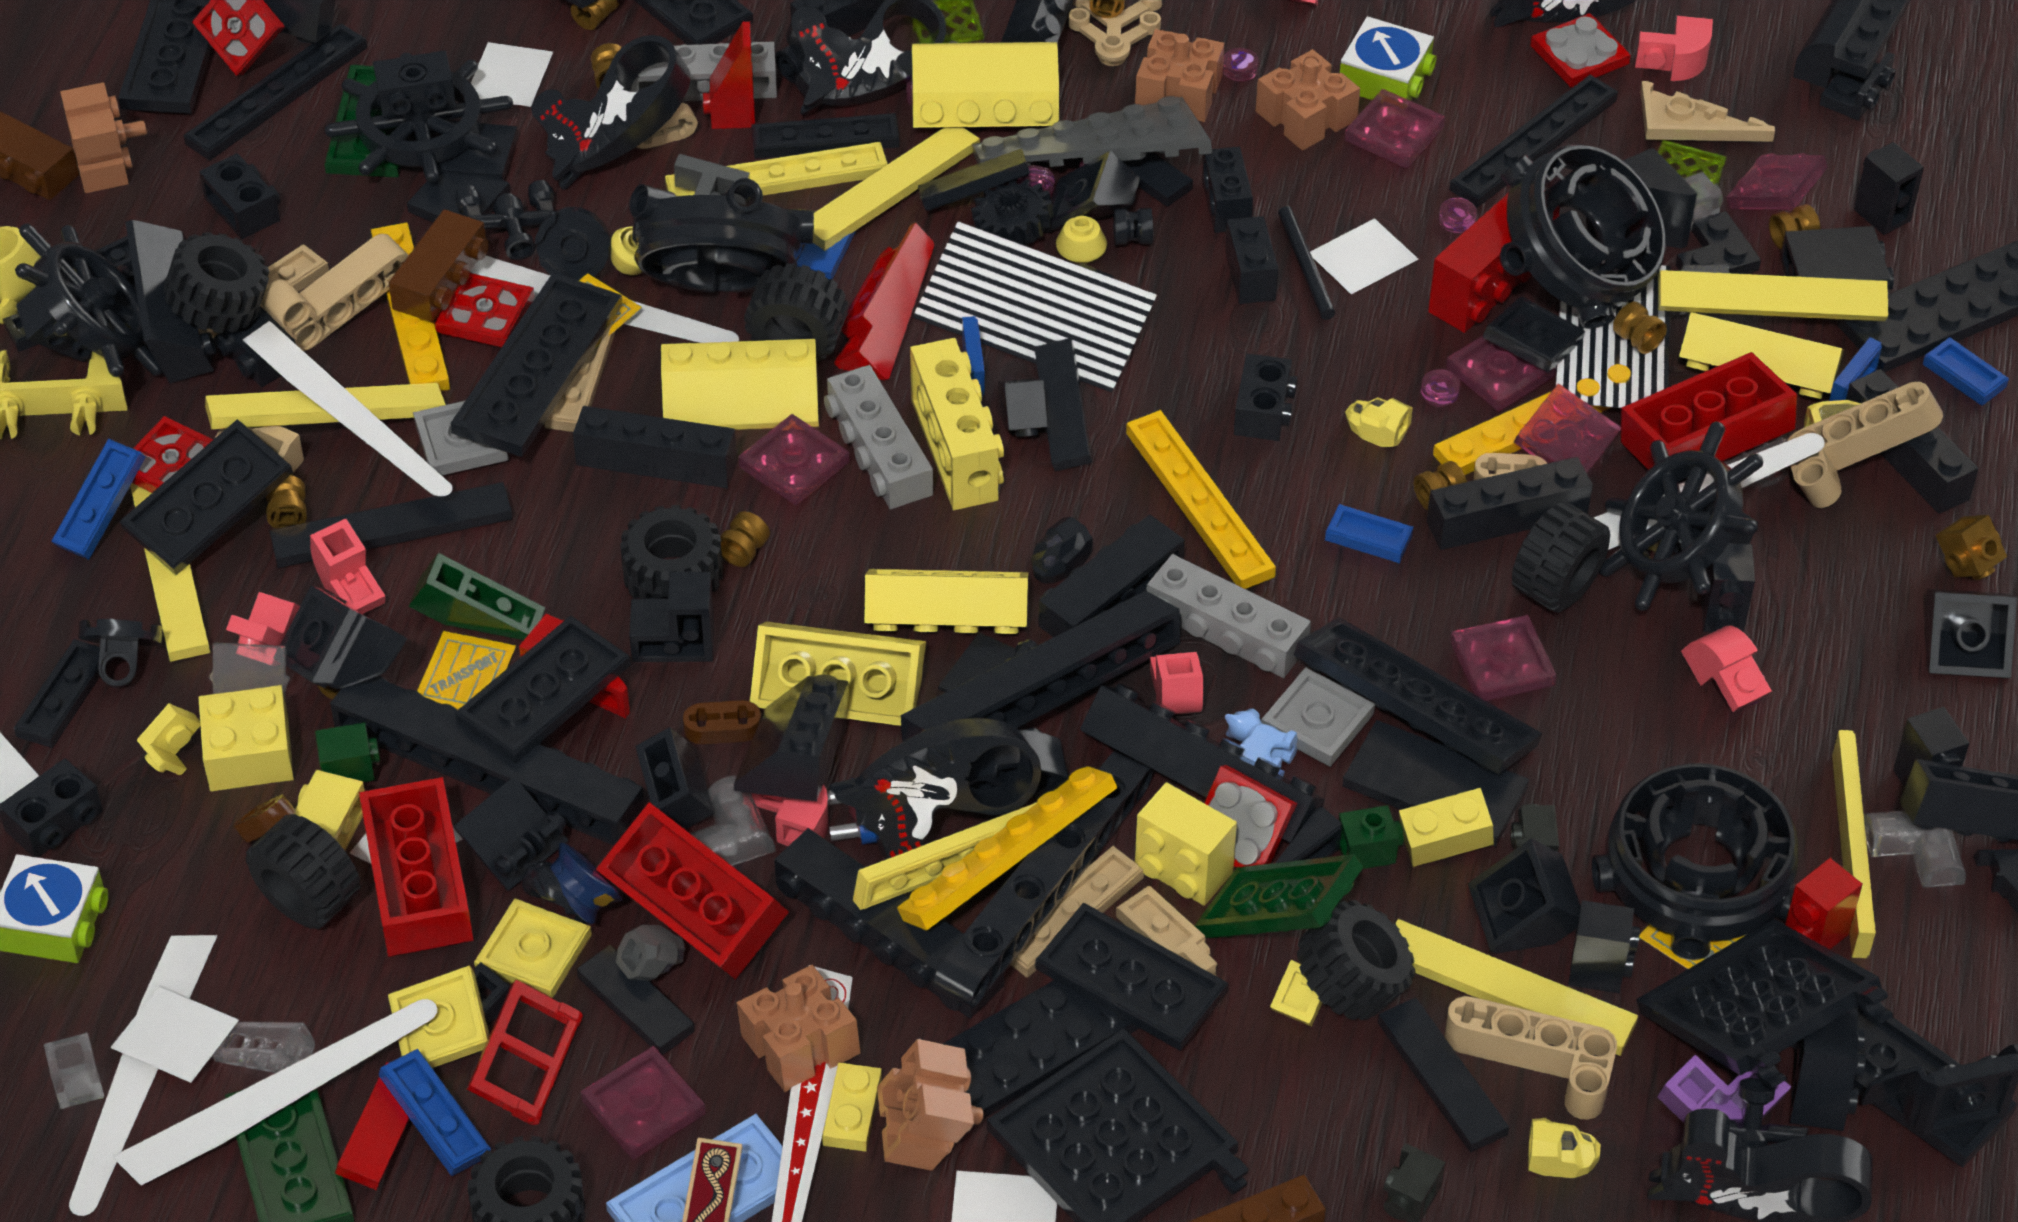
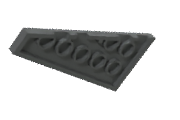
M1175 96L1163 97L1158 102L1147 105H1128L1123 110L1112 113H1093L1086 119L1073 122L1062 120L1054 123L1051 127L1038 130L1027 128L1019 131L1016 135L1003 138L992 136L984 139L981 143L972 144L977 164L1022 148L1028 167L1034 161L1050 163V167L1064 166V159L1083 158L1084 164H1087L1110 150L1121 161L1142 159L1146 156V152L1165 153V157L1179 156L1180 149L1199 148V155L1212 154L1211 140L1184 98Z

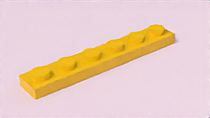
M407 222L371 229L372 238L378 234H388L408 255L414 249ZM389 289L386 292L409 384L438 383L440 391L450 390L449 378L434 321L432 323L393 310Z
M1615 364L1609 367L1607 376L1615 383H1625L1629 381L1631 371L1625 365ZM1585 378L1577 383L1576 389L1584 396H1594L1598 394L1600 385L1593 379ZM1555 389L1435 444L1433 455L1441 464L1447 461L1457 463L1464 475L1474 471L1476 460L1485 453L1512 454L1611 407L1569 403L1568 398L1564 394L1556 393Z
M1159 410L1128 422L1126 434L1233 582L1247 589L1274 578L1276 572L1274 563L1163 412Z
M1088 766L1074 771L1069 776L1068 781L1054 791L1043 794L1038 799L1037 804L1023 814L1011 818L1006 823V827L994 836L977 843L974 850L963 859L946 866L942 874L928 885L915 889L910 894V898L897 907L903 921L924 930L930 929L1029 853L1117 789L1112 774Z

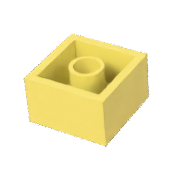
M282 685L198 696L203 762L210 791L294 780L288 714Z
M1166 782L1137 815L1135 863L1143 869V873L1146 876L1154 879L1157 878L1174 888L1181 896L1193 899L1205 906L1233 873L1237 822Z

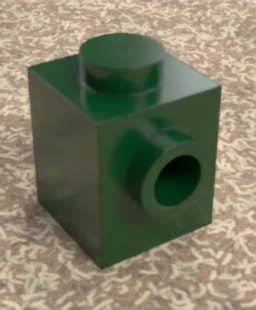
M365 723L315 731L321 771L363 782L375 780L372 764L380 762L377 739H368Z
M1388 805L1339 813L1338 820L1342 823L1340 840L1342 856L1355 854L1363 865V869L1396 864L1398 846L1403 845L1404 837L1402 826L1399 821H1393Z

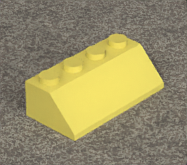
M1057 42L912 44L913 128L1053 126L1054 123L1059 121Z
M1691 312L1679 357L1688 359L1687 367L1708 371L1710 364L1720 366L1752 352L1785 383L1801 386L1799 394L1822 399L1823 392L1831 394L1844 349Z
M815 339L661 344L663 418L728 427L735 430L819 427Z
M869 569L865 575L864 623H873V630L897 631L898 624H914V631L937 632L938 625H954V632L977 633L978 626H995L994 633L1016 634L1019 633V627H1027L1028 572Z
M764 622L758 625L750 702L755 703L759 708H766L807 676L815 677L826 674L834 676L838 680L849 681L847 719L901 726V715L916 708L922 682L926 641Z

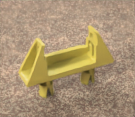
M7 350L0 352L1 440L7 425L11 439L17 435L18 416L72 413L70 429L73 433L80 436L85 421L87 422L89 434L91 435L95 432L96 412L128 410L121 379L110 375L104 357L93 351L89 361L88 374L85 379L10 383L9 371L11 366Z

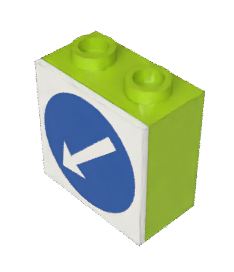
M1367 16L1341 59L1340 73L1360 87V97L1406 110L1412 98L1419 97L1425 75L1430 76L1434 70L1437 56L1432 54L1434 36Z
M16 854L0 892V951L79 963L84 948H88L92 944L95 933L94 923L98 913H103L108 903V889L103 886L99 868Z

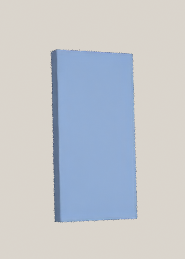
M754 1114L712 1139L739 1143L743 1147L730 1222H743L775 1202L783 1146L758 1115ZM695 1150L606 1202L607 1212L614 1221L682 1222Z

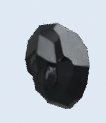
M1064 517L1047 529L1045 536L1036 544L1031 557L1034 578L1044 584L1056 583L1068 578L1075 568L1083 566L1093 549V538L1086 526L1073 517Z

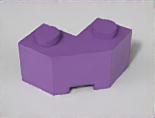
M1694 1055L1664 1085L1657 1097L1683 1123L1688 1113L1704 1108L1720 1110L1729 1119L1743 1123L1746 1102L1738 1095L1739 1082L1745 1078L1758 1077L1752 1070L1738 1075L1727 1085L1699 1057ZM1784 1081L1775 1086L1774 1100L1764 1105L1762 1119L1790 1090L1791 1086Z

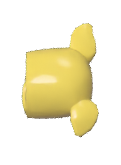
M10 226L0 227V324H4V318L18 313L16 304L36 287L35 284L23 280L16 275L15 269L17 265L26 263L34 267L36 260L40 257L22 238L19 229Z

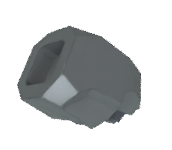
M640 925L625 933L617 949L616 964L628 979L650 981L661 974L669 972L673 965L683 962V952L686 949V944L683 938L661 925Z

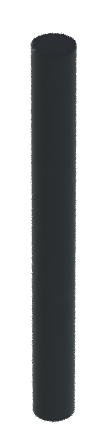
M1284 206L1278 211L1282 225L1321 318L1324 320L1331 319L1335 316L1334 307L1294 212L1290 206Z

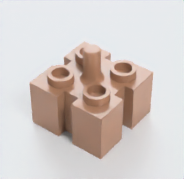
M1155 29L1148 45L1147 57L1143 58L1136 75L1135 104L1147 105L1156 103L1159 99L1167 96L1183 97L1197 120L1205 122L1212 104V94H1216L1223 76L1225 43L1198 37L1191 43L1186 34Z
M1313 49L1292 60L1290 70L1279 67L1259 78L1257 83L1256 112L1274 127L1283 124L1284 136L1302 151L1325 138V130L1329 127L1334 132H1337L1357 121L1360 87L1342 73H1331L1332 64Z
M104 82L60 91L84 192L90 193L128 185L126 169H131L132 163L128 147L121 148L120 145L126 144L128 138L146 135L145 122L141 120L123 124L122 119L114 121V118L120 117L115 95L108 97Z
M813 965L782 979L783 989L775 993L766 987L736 1002L743 1039L758 1058L766 1057L767 1070L784 1092L814 1077V1066L826 1062L831 1069L837 1066L838 1063H843L861 1054L856 1018L839 997L834 1000L831 999L830 986Z
M917 1039L902 1056V1068H892L877 1086L880 1116L886 1117L887 1124L882 1130L885 1162L933 1171L942 1159L952 1151L954 1142L957 1143L966 1132L970 1131L973 1124L978 1125L981 1123L983 1109L971 1105V1096L969 1093H966L971 1081V1072L967 1068L965 1049Z

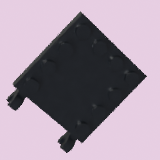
M1776 919L1771 920L1636 999L1640 1014L1739 1075L1753 1070L1759 1080L1770 1089L1787 1080L1786 1076L1780 1073L1774 1066L1781 1061L1778 1053L1850 1010L1860 1007L1867 1018L1876 1025L1893 1017L1892 1011L1886 1009L1881 1001L1888 998V994L1882 989L1877 975Z
M1125 1028L987 1119V1130L1074 1222H1138L1213 1169L1217 1172L1224 1187L1233 1195L1248 1184L1243 1178L1248 1173V1168L1240 1159L1234 1156L1238 1152V1142Z

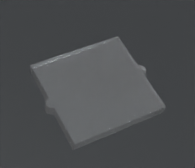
M214 642L213 672L209 675V679L213 681V694L282 685L286 704V684L290 681V677L286 675V646Z

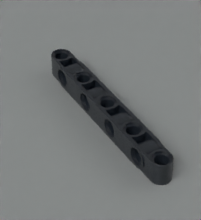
M1116 751L1110 754L1098 770L1112 774L1117 789L1026 856L944 958L934 977L933 988L971 1008L979 1004L1142 799L1152 779V768Z

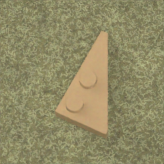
M1642 81L1640 93L1646 139L1773 142L1775 127L1766 124L1762 120L1750 117L1747 123L1727 116V108L1704 100L1690 98L1688 95L1676 91L1674 96H1669L1654 91V83Z

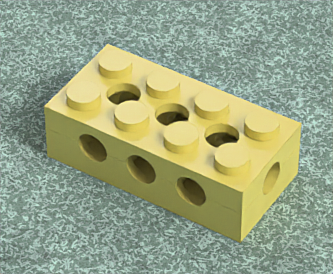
M956 338L910 347L911 401L952 509L958 510L998 501V484H1003L1004 482L1002 467L998 461V458L1004 457L1003 444L1000 435H993L992 433L993 422L989 407H982L981 405L982 393L980 384L977 379H971L970 377L971 364L967 352L960 351Z

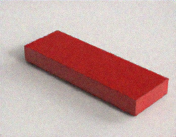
M380 1077L335 1171V1174L374 1190H377L410 1120Z

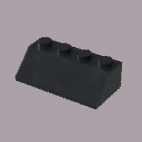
M137 220L126 221L144 342L170 384L214 371L211 355L216 354L217 351L211 333L207 332V329L206 331L199 329L193 323L189 325L184 322V317L176 316L171 310L172 306L168 305L165 300L164 285L175 249L178 248L182 240H187L183 232Z
M826 674L815 677L807 676L768 705L764 710L737 774L733 791L817 801L846 726L849 681L838 680L836 677Z

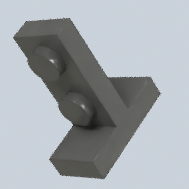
M678 154L674 164L675 186L694 191V195H722L736 180L740 178L750 179L749 172ZM734 194L737 203L746 205V200L741 195Z

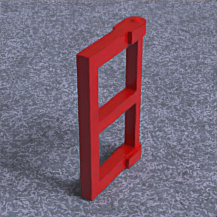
M515 980L506 996L467 1090L511 1112V1115L528 1124L538 1125L577 1027L580 1026L583 1014L579 1010L563 1002L560 1003ZM519 1000L565 1024L552 1057L505 1033ZM498 1047L546 1071L532 1104L485 1080Z

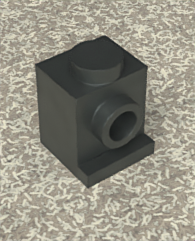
M1521 805L1518 810V822L1511 823L1512 848L1515 850L1532 838L1558 852L1559 839L1555 805Z
M1405 1143L1401 1149L1399 1168L1394 1166L1391 1169L1384 1184L1383 1190L1388 1192V1198L1383 1207L1387 1214L1397 1220L1421 1222L1442 1187L1446 1162Z

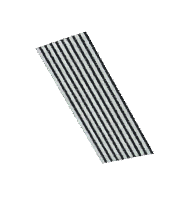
M957 222L915 310L913 318L962 336V317L976 316L982 344L1037 364L1035 346L1071 338L1075 349L1079 380L1112 393L1157 295Z
M1661 265L1654 279L1638 295L1620 307L1613 309L1616 317L1619 311L1628 303L1633 301L1639 302L1648 310L1649 316H1657L1667 325L1663 341L1656 349L1647 354H1642L1631 345L1630 339H1623L1613 331L1614 320L1602 327L1594 329L1583 328L1577 308L1560 301L1559 317L1582 328L1586 332L1580 343L1557 364L1556 393L1564 394L1568 398L1569 403L1621 408L1668 388L1670 311H1658V274L1660 270L1671 271V266ZM1615 364L1627 366L1631 371L1629 381L1625 383L1611 381L1607 376L1609 367ZM1581 379H1593L1599 383L1600 390L1594 396H1585L1577 391V383Z

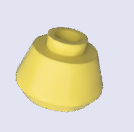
M1077 216L1069 219L1063 226L1056 239V248L1060 255L1068 261L1076 264H1087L1104 254L1107 248V240L1097 221L1087 216Z
M633 227L620 228L615 231L611 238V261L621 273L638 275L642 271L634 260L637 248L632 242Z

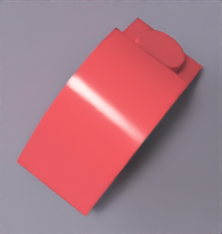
M1677 16L1674 35L1640 31L1635 68L1671 71L1670 81L1687 80L1699 75L1707 64L1713 19Z
M343 519L310 535L312 559L326 590L346 600V605L361 614L385 604V594L366 566V549L347 519Z
M259 592L249 620L231 615L226 628L227 631L240 636L238 640L240 645L237 653L272 665L281 664L274 656L300 606Z
M1724 626L1691 642L1681 650L1700 686L1715 680L1732 712L1772 692L1752 657L1758 651L1756 646L1744 632L1734 626Z
M1197 652L1150 657V672L1156 692V702L1175 711L1174 715L1201 712L1203 707V674Z
M824 784L817 801L752 793V805L777 813L775 816L777 843L789 846L807 828L825 838L829 827L828 795Z

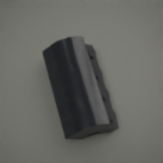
M1831 0L1797 57L1793 77L1823 88H1827L1837 70L1865 79L1910 0Z

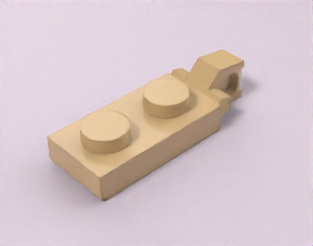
M1147 886L1116 907V917L1124 925L1217 976V962L1209 955L1210 948L1205 943V935L1151 886Z

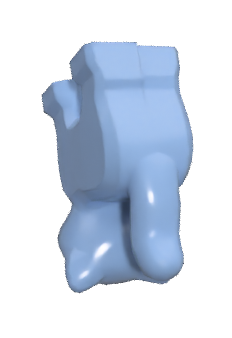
M1251 708L1246 711L1225 715V720L1228 723L1226 736L1243 741L1240 746L1245 748L1243 756L1255 762L1258 757H1261L1281 767L1282 761L1288 764L1291 763L1297 752V732L1291 730L1285 733L1271 725L1262 724L1259 713ZM1280 769L1278 774L1283 776L1285 771Z

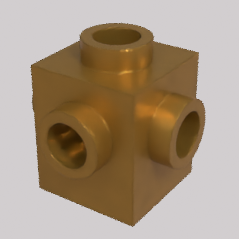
M1989 515L1962 517L1936 534V538L1945 556V562L1954 577L1972 576L1973 580L1985 578L1995 571V565L2007 558L2001 543V537L1995 530Z

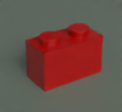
M1829 858L1795 885L1785 925L1824 947L1832 949L1850 933L1863 883L1833 859Z

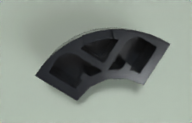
M1035 728L1019 730L1035 750L1041 763L1040 782L1032 798L1039 799L1043 794L1050 792L1068 779L1061 741L1059 738L1042 733ZM1004 745L984 752L975 762L970 763L972 768L969 777H966L969 786L983 790L995 788L1006 782L1017 769L1020 760V749Z

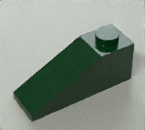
M437 553L420 576L408 606L444 625L524 640L541 620L545 607L440 553Z

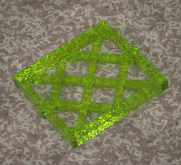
M973 0L933 1L940 10L951 13L945 19L946 26L956 29L951 35L946 33L943 43H962L984 39L979 14L976 12ZM968 6L970 7L971 14L968 15L961 12V10ZM955 16L966 19L961 25L952 22ZM911 17L913 30L916 31L919 43L932 44L931 36L927 39L922 36V29L928 31L924 24ZM973 22L977 30L973 31L966 27Z
M1663 140L1658 153L1662 156L1663 152L1668 151L1672 158L1665 160L1669 164L1676 162L1681 169L1676 171L1680 175H1687L1690 179L1687 183L1690 186L1696 187L1693 189L1697 192V198L1710 201L1716 185L1720 182L1721 172L1727 157ZM1692 157L1697 164L1687 167L1682 160ZM1717 164L1719 166L1717 172L1711 173L1707 167ZM1701 169L1706 176L1696 178L1692 171ZM1710 180L1712 182L1710 189L1705 190L1700 183Z

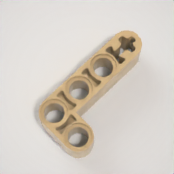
M378 234L300 293L286 280L281 279L270 283L266 287L262 305L266 312L295 339L296 345L301 350H309L389 290L388 282L409 255L388 234Z
M1915 381L1802 428L1793 433L1788 441L1808 433H1816L1823 437L1825 444L1821 451L1791 465L1794 479L1811 505L1817 508L1828 507L1838 500L1842 492L1837 470L1930 432L1941 423L1943 411L1928 386L1922 382Z
M1463 996L1451 1002L1448 1008L1445 1038L1454 1051L1567 1078L1568 1084L1565 1094V1107L1567 1111L1574 1117L1586 1120L1596 1118L1601 1114L1617 1050V1040L1609 1030L1475 997Z

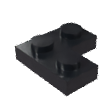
M1724 211L1693 220L1691 231L1702 247L1677 254L1675 264L1679 271L1749 274L1759 271L1761 259L1729 214Z

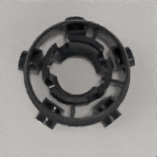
M1581 144L1566 145L1544 154L1534 162L1527 154H1524L1500 175L1510 187L1507 199V221L1512 242L1504 244L1501 248L1500 262L1502 267L1513 276L1529 271L1550 294L1560 301L1577 308L1583 328L1594 329L1611 323L1615 319L1613 309L1620 307L1638 295L1658 273L1665 252V228L1660 210L1643 180L1631 167L1615 155L1593 146ZM1563 168L1573 170L1565 177L1560 173ZM1558 205L1560 208L1571 207L1583 213L1595 226L1600 243L1588 233L1576 211L1570 210L1553 220L1555 208ZM1629 227L1631 235L1625 238V232Z
M749 178L736 180L722 195L676 196L671 191L639 184L632 192L629 203V210L633 216L632 242L637 248L634 260L643 273L670 285L715 293V291L733 293L754 291L762 274L766 270L771 271L773 266L781 265L785 267L787 263L795 264L798 267L796 258L802 251V244H813L814 210L783 209L776 205L762 202L763 194L760 186ZM734 194L741 195L746 200L747 207L739 205L734 198Z
M1703 763L1682 764L1668 767L1646 776L1625 795L1610 826L1606 854L1593 855L1592 879L1597 893L1616 891L1619 898L1628 908H1634V914L1655 928L1672 934L1671 948L1675 955L1683 959L1700 960L1707 957L1710 953L1711 941L1727 940L1747 935L1770 922L1775 917L1784 921L1787 920L1796 885L1794 881L1798 868V838L1794 822L1788 810L1775 794L1757 780L1737 770L1723 766ZM1639 811L1643 817L1634 814ZM1692 824H1704L1717 828L1715 840L1721 842L1729 849L1734 857L1736 867L1732 863L1718 865L1717 867L1703 866L1691 863V861L1679 855L1672 857L1668 866H1666L1665 853L1676 840L1690 836ZM1771 831L1774 837H1768V832ZM1637 837L1643 838V849L1648 865L1661 883L1642 869L1643 859ZM1765 857L1773 858L1762 877L1758 890L1743 896L1727 898L1742 891L1753 881L1763 867Z

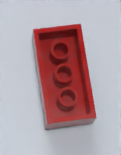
M1509 193L1434 259L1428 312L1463 333L1469 330L1476 322L1481 323L1498 302L1503 303L1520 282H1526L1532 275L1529 271L1518 276L1510 275L1504 270L1500 262L1501 248L1504 244L1512 242L1507 221V199ZM1559 205L1553 212V220L1559 216Z
M1750 352L1621 407V443L1649 470L1655 465L1650 450L1652 442L1656 440L1663 441L1669 456L1682 451L1700 450L1709 426L1713 422H1721L1725 427V432L1715 457L1723 461L1795 430L1797 393L1754 353Z
M443 777L359 792L388 957L474 941Z
M650 802L596 868L600 874L735 980L789 913L787 909L767 892Z

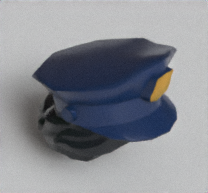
M559 843V857L553 864L550 861H539L536 865L529 866L522 876V887L526 894L560 905L565 909L567 915H576L573 920L581 923H596L597 911L608 903L623 901V897L617 889L596 870V867L573 847L564 843Z

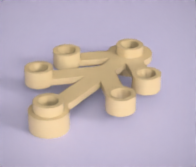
M1073 0L1072 4L1081 8H1074L1069 12V27L1072 30L1080 31L1095 43V53L1100 62L1108 66H1118L1124 63L1129 56L1132 44L1147 35H1153L1155 29L1160 30L1161 17L1153 11L1162 7V0H1140L1113 18L1096 16L1089 7L1090 0ZM1090 15L1107 27V34L1090 23ZM1140 17L1138 26L1121 34V28Z

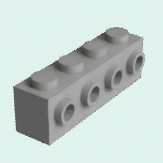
M752 42L754 99L777 98L774 42ZM730 43L674 46L689 68L691 77L690 85L683 101H703V93L710 92V76ZM656 63L644 69L635 78L631 86L632 92H638L639 89L655 83L664 74L669 63Z
M867 365L827 378L828 395L824 396L826 411L831 418L836 417L839 422V429L844 442L852 444L860 469L868 471L871 486L876 496H882L890 510L932 496L933 468L872 367Z
M1174 554L1168 558L1147 584L1148 592L1180 609V628L1195 637H1201L1221 647L1227 653L1235 654L1256 664L1260 669L1270 671L1282 678H1285L1299 660L1298 657L1294 656L1298 641L1310 634V620Z

